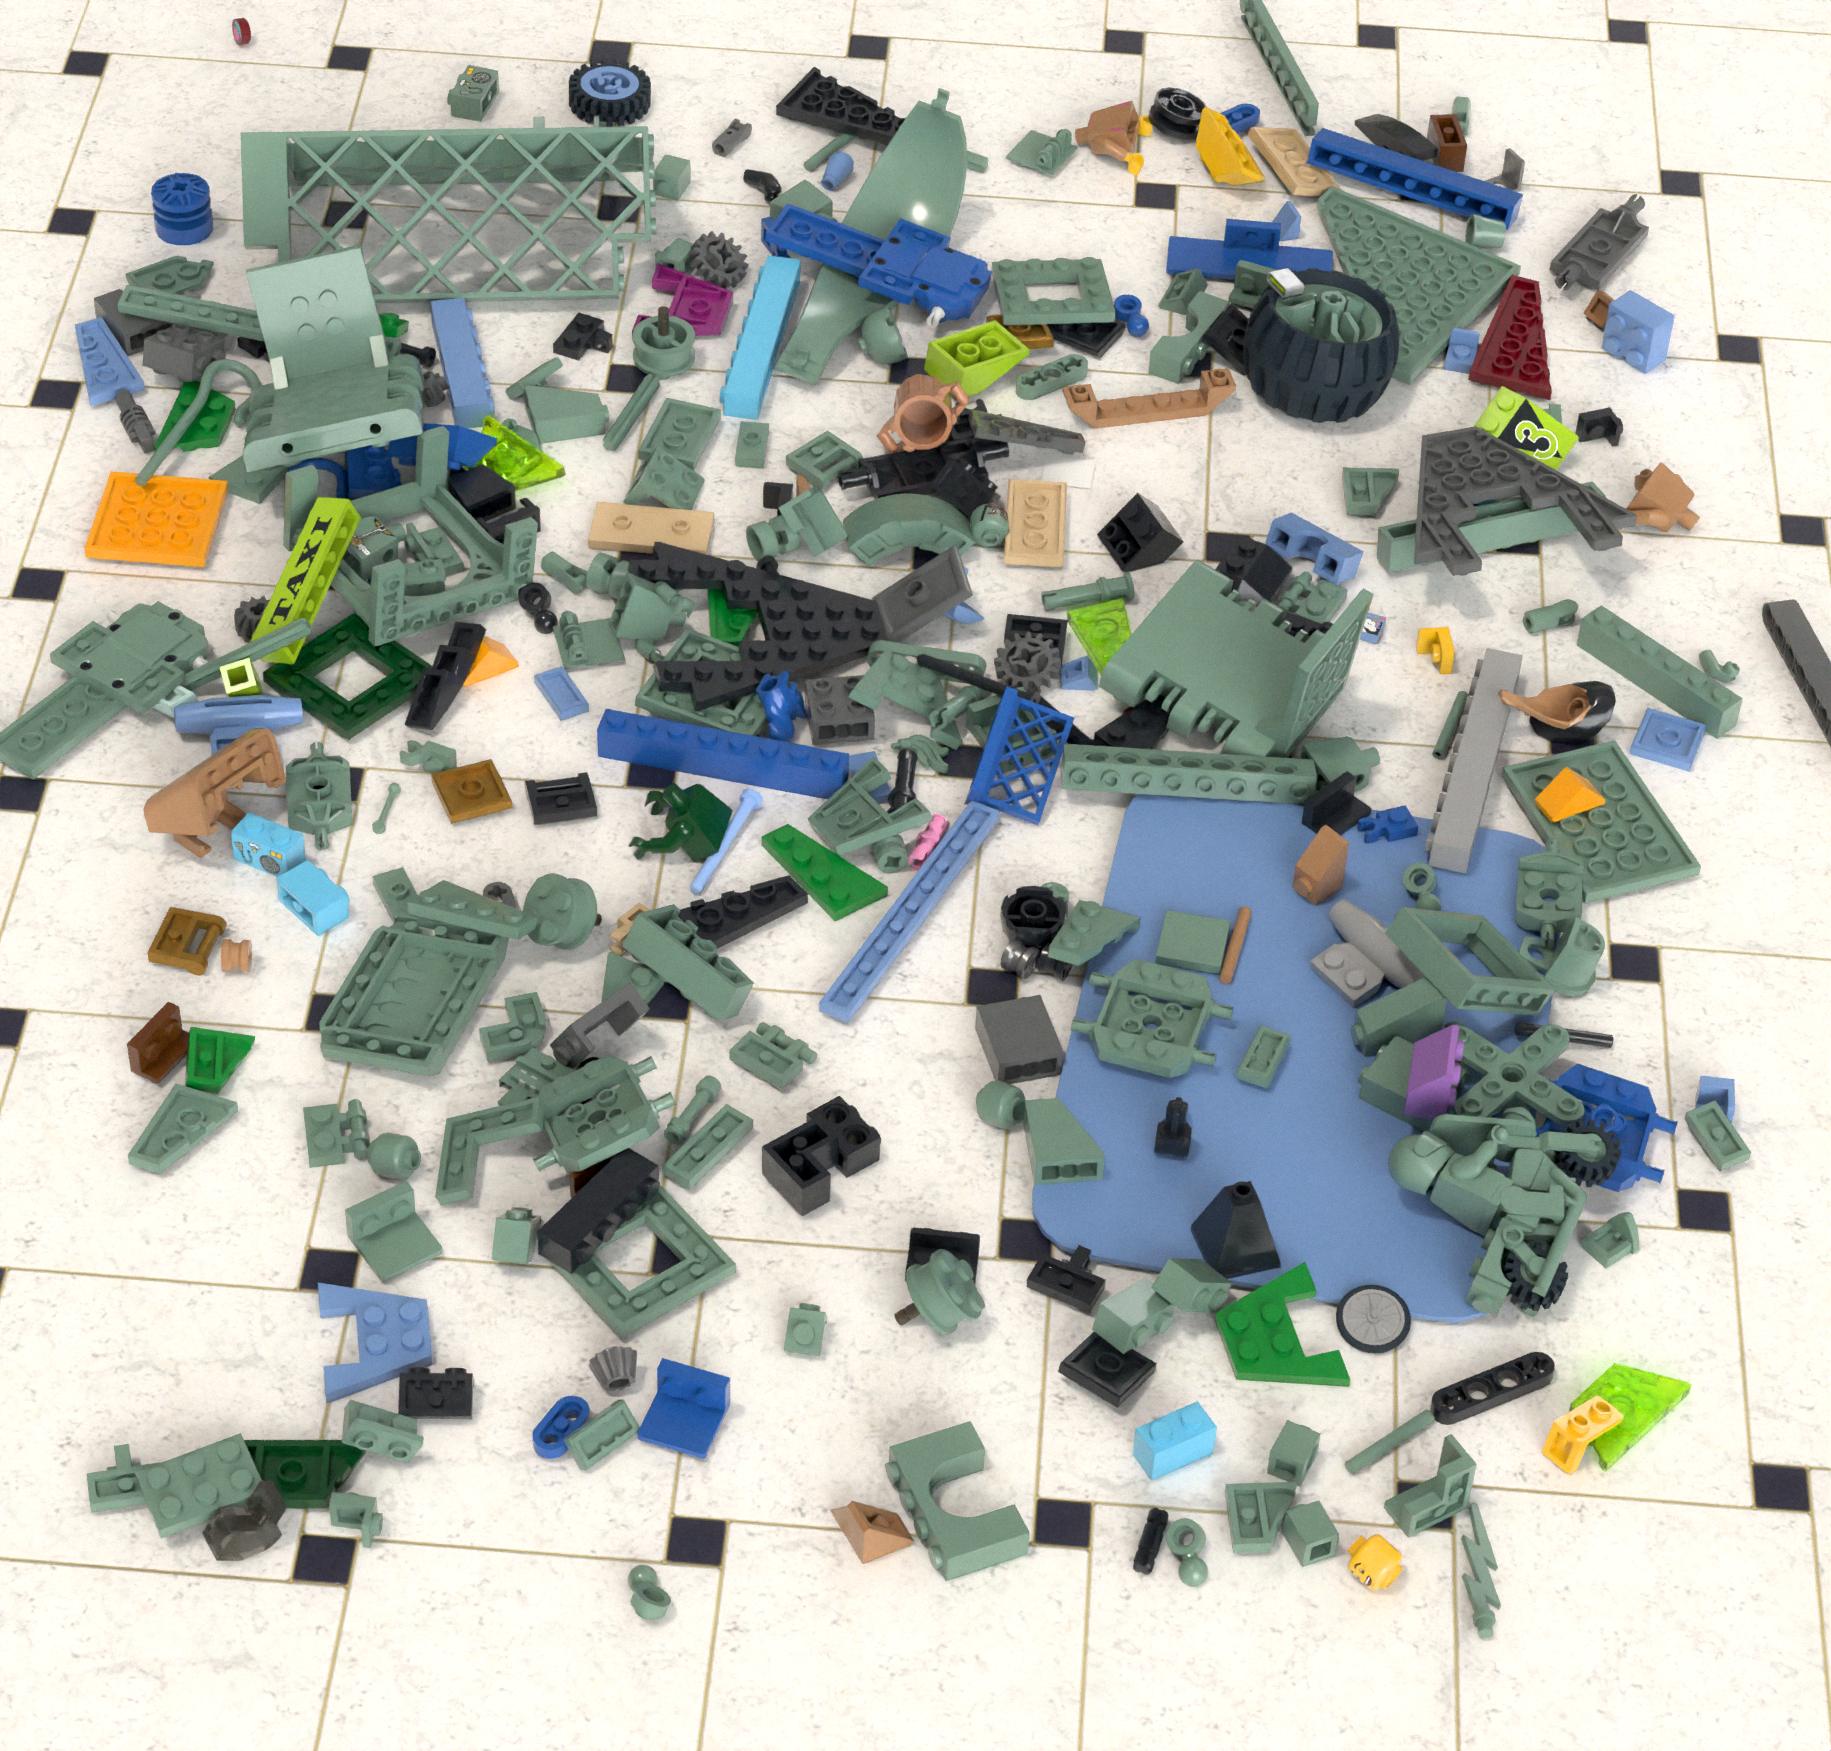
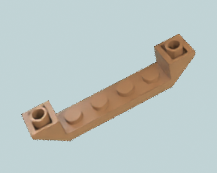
M1229 368L1201 371L1200 388L1196 390L1130 396L1097 401L1091 384L1063 387L1062 392L1069 410L1097 429L1206 416L1236 391V384Z

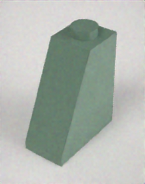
M533 385L524 386L526 413L532 431L538 435L540 444L605 434V422H609V412L607 405H602L599 394Z
M1425 976L1356 1011L1355 1023L1351 1026L1353 1043L1359 1045L1364 1057L1377 1055L1379 1049L1383 1045L1388 1046L1395 1036L1414 1044V1042L1442 1030L1447 998Z
M1059 1098L1025 1100L1023 1126L1034 1185L1103 1180L1104 1152Z

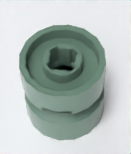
M783 515L770 518L769 522L761 521L746 528L747 543L756 561L766 556L777 557L778 553L783 555L800 548V533L792 532Z
M602 552L598 553L593 558L588 569L586 578L588 589L602 594L609 593L611 597L618 599L626 574L629 573V562L625 560L619 562V559Z

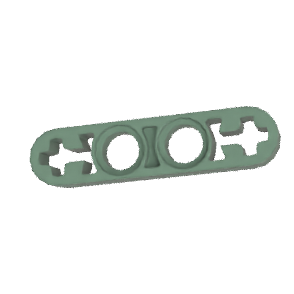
M884 640L873 642L867 655V663L870 667L885 650L904 657L912 656L916 659L920 654H926L952 665H959L958 667L984 676L987 666L986 661L977 654ZM933 671L939 676L940 680L965 683Z

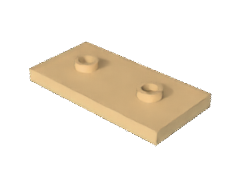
M1250 128L1249 138L1292 195L1322 196L1331 186L1341 190L1340 186L1326 169L1307 163L1310 147L1296 129Z
M1009 479L1007 514L1010 532L1005 536L1004 564L1063 567L1066 482Z
M597 502L588 539V548L653 554L654 542H662L707 555L714 524V512Z

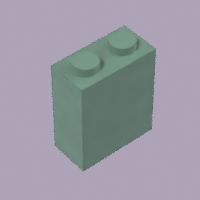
M1395 1036L1388 1046L1383 1045L1379 1049L1374 1063L1371 1066L1366 1065L1361 1071L1358 1078V1083L1361 1084L1359 1099L1422 1131L1427 1130L1429 1132L1432 1119L1404 1115L1414 1044ZM1462 1068L1460 1070L1458 1086L1451 1085V1088L1457 1089L1455 1102L1463 1092L1466 1070Z

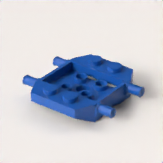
M1578 1063L1559 1076L1558 1080L1548 1079L1577 1099L1585 1101L1582 1102L1584 1115L1587 1113L1592 1114L1594 1111L1591 1104L1599 1106L1605 1103L1618 1112L1619 1119L1624 1123L1622 1131L1614 1132L1615 1136L1613 1140L1619 1139L1620 1141L1618 1148L1621 1149L1620 1160L1611 1178L1608 1181L1605 1179L1604 1183L1599 1186L1620 1192L1633 1187L1635 1181L1639 1182L1640 1177L1658 1182L1659 1184L1661 1183L1665 1170L1647 1165L1642 1161L1648 1138L1654 1128L1674 1135L1678 1121L1659 1116L1656 1113L1657 1109L1649 1087ZM1622 1114L1635 1118L1634 1122L1627 1120ZM1546 1117L1543 1128L1536 1127L1535 1137L1547 1131L1563 1133L1568 1126H1562ZM1604 1120L1600 1121V1124L1603 1123L1606 1125V1122Z

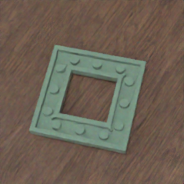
M1093 257L1069 260L1067 258L1040 260L1032 258L1027 261L1003 259L999 262H992V277L1003 325L1115 322V309L1101 259ZM1077 283L1081 300L1077 298H1066L1065 300L1042 298L1037 301H1028L1025 284Z
M686 628L662 661H741L738 650L739 647ZM654 672L635 699V706L676 722L757 736L767 723L764 707L760 703L756 692L744 696L734 711L719 705L694 711L690 694L682 691H659ZM797 679L788 681L786 686L788 687L792 682H795Z
M661 1185L657 1194L651 1200L647 1199L638 1208L635 1216L630 1221H625L615 1231L611 1240L607 1243L603 1242L594 1251L591 1259L586 1264H581L572 1274L551 1262L620 1339L736 1273V1263ZM646 1224L681 1262L629 1291L594 1253Z

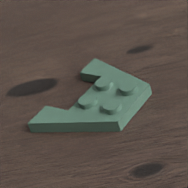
M887 650L881 654L848 696L873 710L878 707L881 697L884 696L929 718L931 712L948 702L938 675L928 668L920 667L908 661L900 654H893ZM955 720L943 729H937L938 725L935 727L931 725L930 736L932 739L955 750L963 742Z
M875 757L870 759L808 818L812 829L838 856L934 820L930 811L917 798L888 814L869 795L871 791L892 779L888 770Z

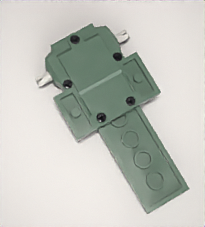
M159 601L152 606L138 603L123 614L116 609H112L107 614V620L113 623L107 628L92 621L50 653L51 663L72 674L73 677L0 732V761L29 778L35 779L125 707L128 706L142 715L145 714L160 699L173 692L174 688L186 681L185 673L209 662L207 661L209 647L208 640L205 637L204 626L186 617L182 611L172 609Z

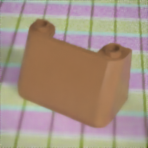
M266 728L251 729L153 794L144 806V816L149 832L209 836L218 830L217 823H213V816L216 810L224 808L220 794L223 790L241 778L242 782L266 783L267 788H278L287 782L273 732Z

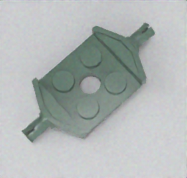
M314 742L310 745L311 755L309 757L294 758L286 766L289 829L315 835V848L321 850V843H323V850H325L329 846L328 834L353 825L350 765L340 755L325 756L323 753L324 745L317 742L318 749H316ZM317 785L325 786L318 790L312 788Z
M1548 837L1545 840V851L1520 857L1518 865L1515 922L1524 930L1539 931L1541 933L1540 945L1546 947V940H1548V948L1554 945V934L1556 935V932L1564 933L1576 917L1579 919L1582 917L1584 862L1558 852L1559 839L1554 837L1553 844H1551L1552 837ZM1551 897L1554 898L1556 901L1547 902L1544 901L1543 898Z

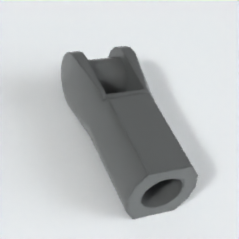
M734 119L728 128L713 141V152L716 155L726 157L738 144L750 136L752 125L749 123L744 125L740 123L739 119Z

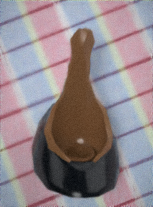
M1600 681L1576 682L1547 688L1538 696L1530 698L1511 693L1507 690H1500L1498 692L1503 705L1516 707L1518 711H1523L1525 715L1530 716L1529 722L1536 734L1552 743L1576 744L1596 736L1611 720L1616 703L1612 686Z

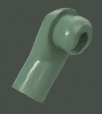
M1704 650L1699 654V660L1706 674L1712 678L1728 683L1736 679L1735 676L1740 672L1738 665L1732 664L1731 661L1726 662L1724 666L1720 665L1711 650Z

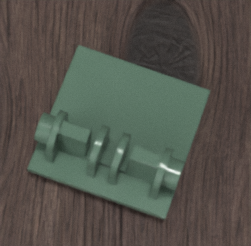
M1068 129L1059 130L1056 137H1050L1031 130L1008 153L1006 159L1053 176L1075 153L1078 147L1071 144L1072 134Z
M571 611L562 613L559 619L560 625L553 626V632L564 669L625 660L619 638L615 637L608 624L610 618L578 623L575 613Z

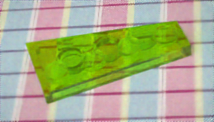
M1123 598L1067 612L1069 625L1101 675L1109 660L1132 634Z

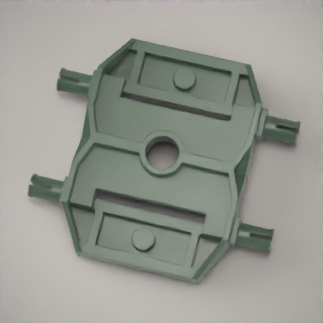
M1136 958L1118 970L1115 975L1109 976L1092 971L1089 985L1108 989L1106 999L1097 1021L1090 1022L1074 1017L1071 1031L1089 1035V1040L1092 1041V1049L1098 1060L1167 1078L1188 1073L1190 1067H1193L1194 1062L1214 1067L1217 1053L1198 1049V1042L1211 1015L1231 1020L1234 1006L1215 1003L1212 1000L1206 976ZM1130 991H1131V992H1135V993H1139V994H1143V995L1132 996V995H1129V993H1130ZM1147 996H1151V997H1155V998H1159V999H1163V1000H1167V1001H1171V1002H1175V1003L1164 1004V1003L1152 1001V1000H1150ZM1179 1004L1193 1007L1192 1011L1183 1009ZM1154 1024L1158 1027L1156 1029H1148L1144 1025Z
M606 1055L598 1060L587 1063L584 1067L566 1076H560L553 1082L540 1088L538 1097L540 1096L545 1103L543 1130L546 1129L554 1147L551 1148V1151L533 1158L539 1172L557 1162L560 1167L564 1166L567 1173L582 1171L651 1137L660 1128L657 1121L660 1118L658 1113L677 1104L671 1092L653 1101H648L639 1085L641 1082L639 1077L657 1069L652 1056L634 1065H629L627 1061ZM618 1084L620 1085V1087H618V1088H616V1089H612V1087H614V1086H616V1085H618ZM597 1095L596 1099L584 1105L580 1104L581 1102ZM566 1110L565 1114L558 1116V1113Z

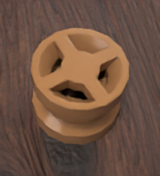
M223 939L221 948L222 972H230L232 969L250 972L252 966L251 940L234 943L231 939Z

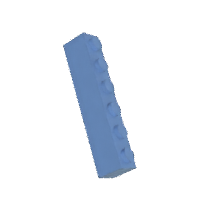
M464 298L430 301L432 328L443 376L449 387L447 393L454 424L465 428L490 426V414L495 413L493 397L490 396V385L488 378H486L484 361H479L482 360L480 343H477L476 326H471L473 325L472 309L466 308Z

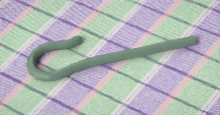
M221 359L209 364L203 372L195 399L135 478L136 483L139 486L147 484L202 410L208 399L211 384L216 373L226 370L241 375L249 383L251 394L255 388L262 385L256 373L247 365L236 360ZM251 394L236 409L234 415L236 426L241 427L245 424L246 415L249 413Z

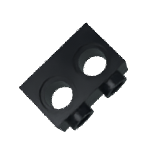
M841 1096L807 1113L806 1122L818 1116L838 1137V1163L835 1167L846 1178L880 1160V1134L876 1128L869 1126L860 1117L858 1110L853 1105L849 1106Z

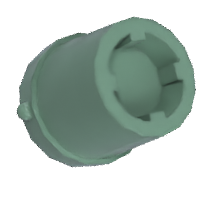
M1471 214L1467 222L1465 242L1480 249L1502 248L1506 233L1505 222L1483 217L1481 214Z

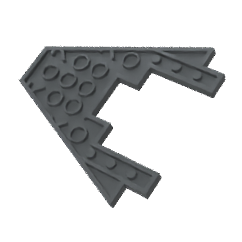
M1477 426L1422 435L1414 550L1415 565L1442 560L1453 576H1464L1472 572L1481 571V558L1456 525L1464 521L1476 520V508L1473 504H1478L1481 501L1506 499L1510 496L1520 495L1531 510H1543L1547 507L1559 505L1594 551H1606L1610 548L1622 546L1623 535L1618 529L1636 526L1637 516L1635 513Z

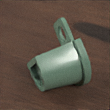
M1576 917L1564 934L1558 938L1554 949L1548 948V945L1543 947L1540 945V941L1531 936H1525L1518 952L1534 968L1544 972L1543 978L1556 992L1566 996H1580L1587 993L1595 982V969L1604 952L1605 940L1595 927ZM1533 947L1538 949L1542 953L1543 959L1539 960L1530 956L1527 948Z

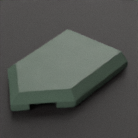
M173 256L131 271L125 275L129 285L142 288L152 286L167 293L184 295L185 291L195 292L202 289L214 265V261L202 260L199 263L187 261L186 257Z

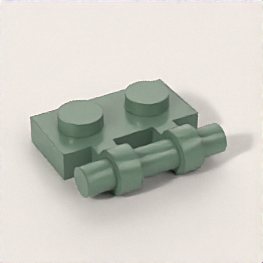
M1306 571L1300 576H1296L1290 584V590L1285 591L1280 596L1277 606L1285 610V614L1289 611L1320 624L1329 622L1347 599L1348 589L1324 580H1320L1314 586L1310 584L1312 575ZM1299 596L1306 598V600L1302 601L1298 598Z
M764 1022L758 1025L756 1029L757 1034L749 1031L729 1050V1059L781 1090L803 1071L802 1060L812 1064L817 1058V1053L811 1050L806 1042L801 1039L794 1040L785 1035V1031L776 1025L771 1027Z
M353 1099L349 1101L348 1111L340 1114L338 1113L337 1104L303 1107L310 1168L344 1164L343 1153L354 1152L356 1159L367 1157L370 1139L364 1127L367 1123L366 1111L362 1108L360 1100ZM351 1129L349 1136L341 1137V1130Z

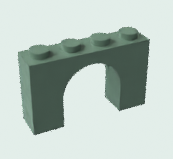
M971 1421L890 1446L889 1462L885 1464L886 1474L890 1483H896L900 1490L899 1496L905 1512L910 1511L914 1518V1528L920 1540L925 1539L929 1547L928 1555L934 1569H940L945 1581L1028 1554L1030 1532L1015 1504L975 1517H960L942 1510L931 1497L932 1493L942 1484L984 1470L985 1447Z

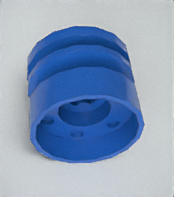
M175 173L166 175L155 182L152 186L151 197L153 210L155 211V232L158 237L164 242L173 245H192L208 238L213 232L212 209L210 208V187L206 180L190 173Z

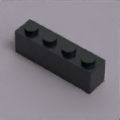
M630 1148L619 1152L537 1231L538 1254L570 1274L581 1264H586L591 1259L594 1251L603 1242L607 1243L610 1241L615 1231L625 1221H630L635 1216L638 1208L647 1199L651 1200L657 1194L660 1187L659 1165Z

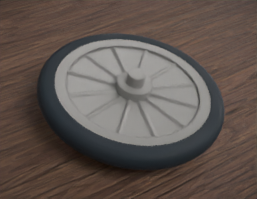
M1364 1285L1351 1290L1342 1298L1336 1311V1323L1341 1336L1352 1347L1367 1353H1384L1396 1348L1405 1340L1410 1330L1411 1316L1405 1301L1396 1292L1379 1285Z

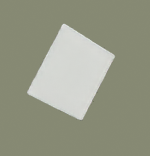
M1046 454L1041 481L1066 482L1067 486L1091 489L1096 460Z

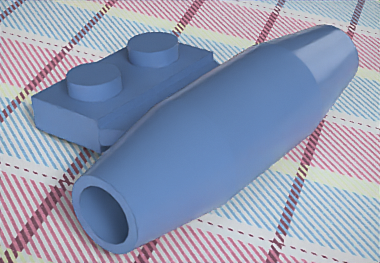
M271 695L210 698L174 707L176 732L211 735V755L251 729L266 728L272 731L303 723L301 698Z

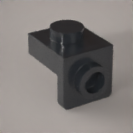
M765 482L763 485V507L777 509V516L782 515L778 508L793 499V484Z

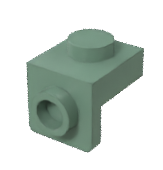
M800 1303L799 1308L790 1307L784 1344L785 1352L820 1356L824 1327L827 1324L828 1317L826 1312L820 1311V1306Z
M332 1492L329 1502L331 1526L361 1530L363 1547L371 1548L374 1535L379 1536L381 1534L383 1525V1513H378L376 1497L361 1496L352 1492Z

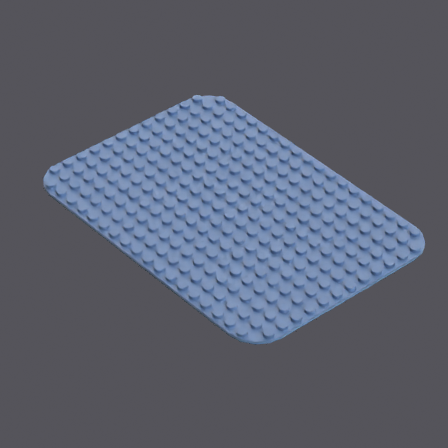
M1138 794L1133 797L1124 814L1102 906L1141 917L1140 926L1133 933L1130 931L1123 933L1122 939L1117 943L1110 941L1103 946L1101 953L1089 959L1075 1017L1090 1022L1097 1021L1106 999L1108 989L1089 985L1092 971L1109 976L1115 975L1118 970L1135 958L1155 963L1166 910L1230 920V929L1223 958L1224 962L1239 909L1241 907H1248L1251 909L1252 914L1230 984L1221 983L1219 981V974L1172 967L1206 976L1212 1000L1215 1003L1234 1006L1231 1020L1211 1015L1204 1032L1200 1036L1197 1048L1217 1053L1214 1067L1194 1062L1193 1067H1190L1188 1073L1172 1078L1098 1060L1092 1049V1041L1089 1040V1035L1071 1031L1055 1098L1061 1100L1104 1152L1103 1180L1034 1185L1032 1191V1211L1042 1234L1069 1255H1073L1080 1245L1092 1250L1090 1260L1161 1272L1169 1258L1201 1259L1204 1261L1190 1230L1191 1225L1223 1187L1234 1185L1241 1181H1251L1260 1199L1280 1260V1267L1230 1278L1228 1280L1232 1285L1258 1289L1306 1261L1317 1290L1316 1296L1308 1299L1339 1304L1348 1292L1357 1287L1379 1285L1396 1292L1405 1301L1410 1311V1316L1414 1318L1458 1324L1487 1315L1488 1313H1482L1465 1302L1475 1279L1468 1276L1477 1256L1483 1259L1487 1250L1481 1248L1485 1236L1469 1229L1432 1203L1430 1200L1432 1191L1427 1195L1408 1191L1399 1186L1389 1172L1388 1158L1393 1146L1400 1139L1408 1135H1422L1424 1131L1359 1099L1361 1084L1358 1083V1078L1366 1065L1371 1066L1374 1063L1376 1055L1364 1057L1359 1045L1353 1043L1351 1026L1355 1023L1356 1011L1400 988L1384 978L1377 993L1356 1008H1353L1320 978L1310 966V961L1333 944L1347 943L1328 917L1330 910L1337 902L1343 899L1348 900L1376 917L1387 928L1394 920V915L1402 907L1415 908L1419 897L1410 894L1403 883V874L1414 863L1422 862L1429 865L1430 853L1425 852L1428 834H1435V832H1431L1433 819L1412 816L1418 825L1417 836L1388 842L1385 836H1382L1376 842L1365 843V831L1358 832V824L1341 835L1349 842L1343 887L1317 905H1314L1308 899L1299 895L1293 888L1295 866L1317 835L1302 824L1304 804ZM1371 809V814L1367 817L1376 819V813L1379 810ZM1479 827L1467 873L1431 867L1437 876V885L1431 894L1439 898L1441 911L1484 916L1518 951L1525 936H1531L1538 941L1541 940V933L1539 931L1524 930L1515 922L1519 858L1543 852L1545 847L1535 840L1521 835ZM1426 878L1418 880L1417 885L1425 884ZM1551 897L1543 898V900L1547 902L1556 901L1554 898ZM1556 932V935L1554 934V945L1551 948L1554 949L1561 932ZM1442 942L1472 975L1497 977L1467 945ZM1533 947L1527 948L1530 956L1539 960L1543 959L1542 953L1538 949ZM1536 969L1537 972L1543 977L1544 972ZM1130 991V993H1129V995H1132V996L1143 995V994H1139V993H1135V992H1131V991ZM1147 996V997H1148L1150 1000H1152V1001H1156V1002H1160V1003H1164V1004L1175 1003V1002H1171V1001H1167V1000H1163V999H1159V998ZM1552 996L1538 1016L1456 1009L1447 999L1442 1029H1445L1444 1025L1448 1022L1459 1021L1465 1027L1471 1029L1506 1053L1511 1054L1529 1038L1515 1035L1516 1023L1548 1025ZM1179 1004L1183 1009L1192 1011L1193 1007ZM1154 1024L1144 1025L1148 1029H1156L1158 1027ZM1260 1025L1291 1035L1290 1045L1268 1089L1236 1078L1237 1070ZM1468 1066L1470 1079L1464 1084L1463 1092L1458 1099L1477 1084L1484 1075ZM1176 1097L1182 1098V1101L1187 1102L1189 1106L1186 1121L1192 1127L1188 1157L1154 1153L1158 1122L1165 1119L1166 1107L1169 1101L1176 1100ZM1529 1106V1112L1535 1120L1536 1109ZM1450 1108L1446 1114L1454 1115V1109ZM1504 1111L1494 1114L1491 1118H1502ZM1495 1159L1496 1171L1504 1174L1506 1177L1510 1163Z

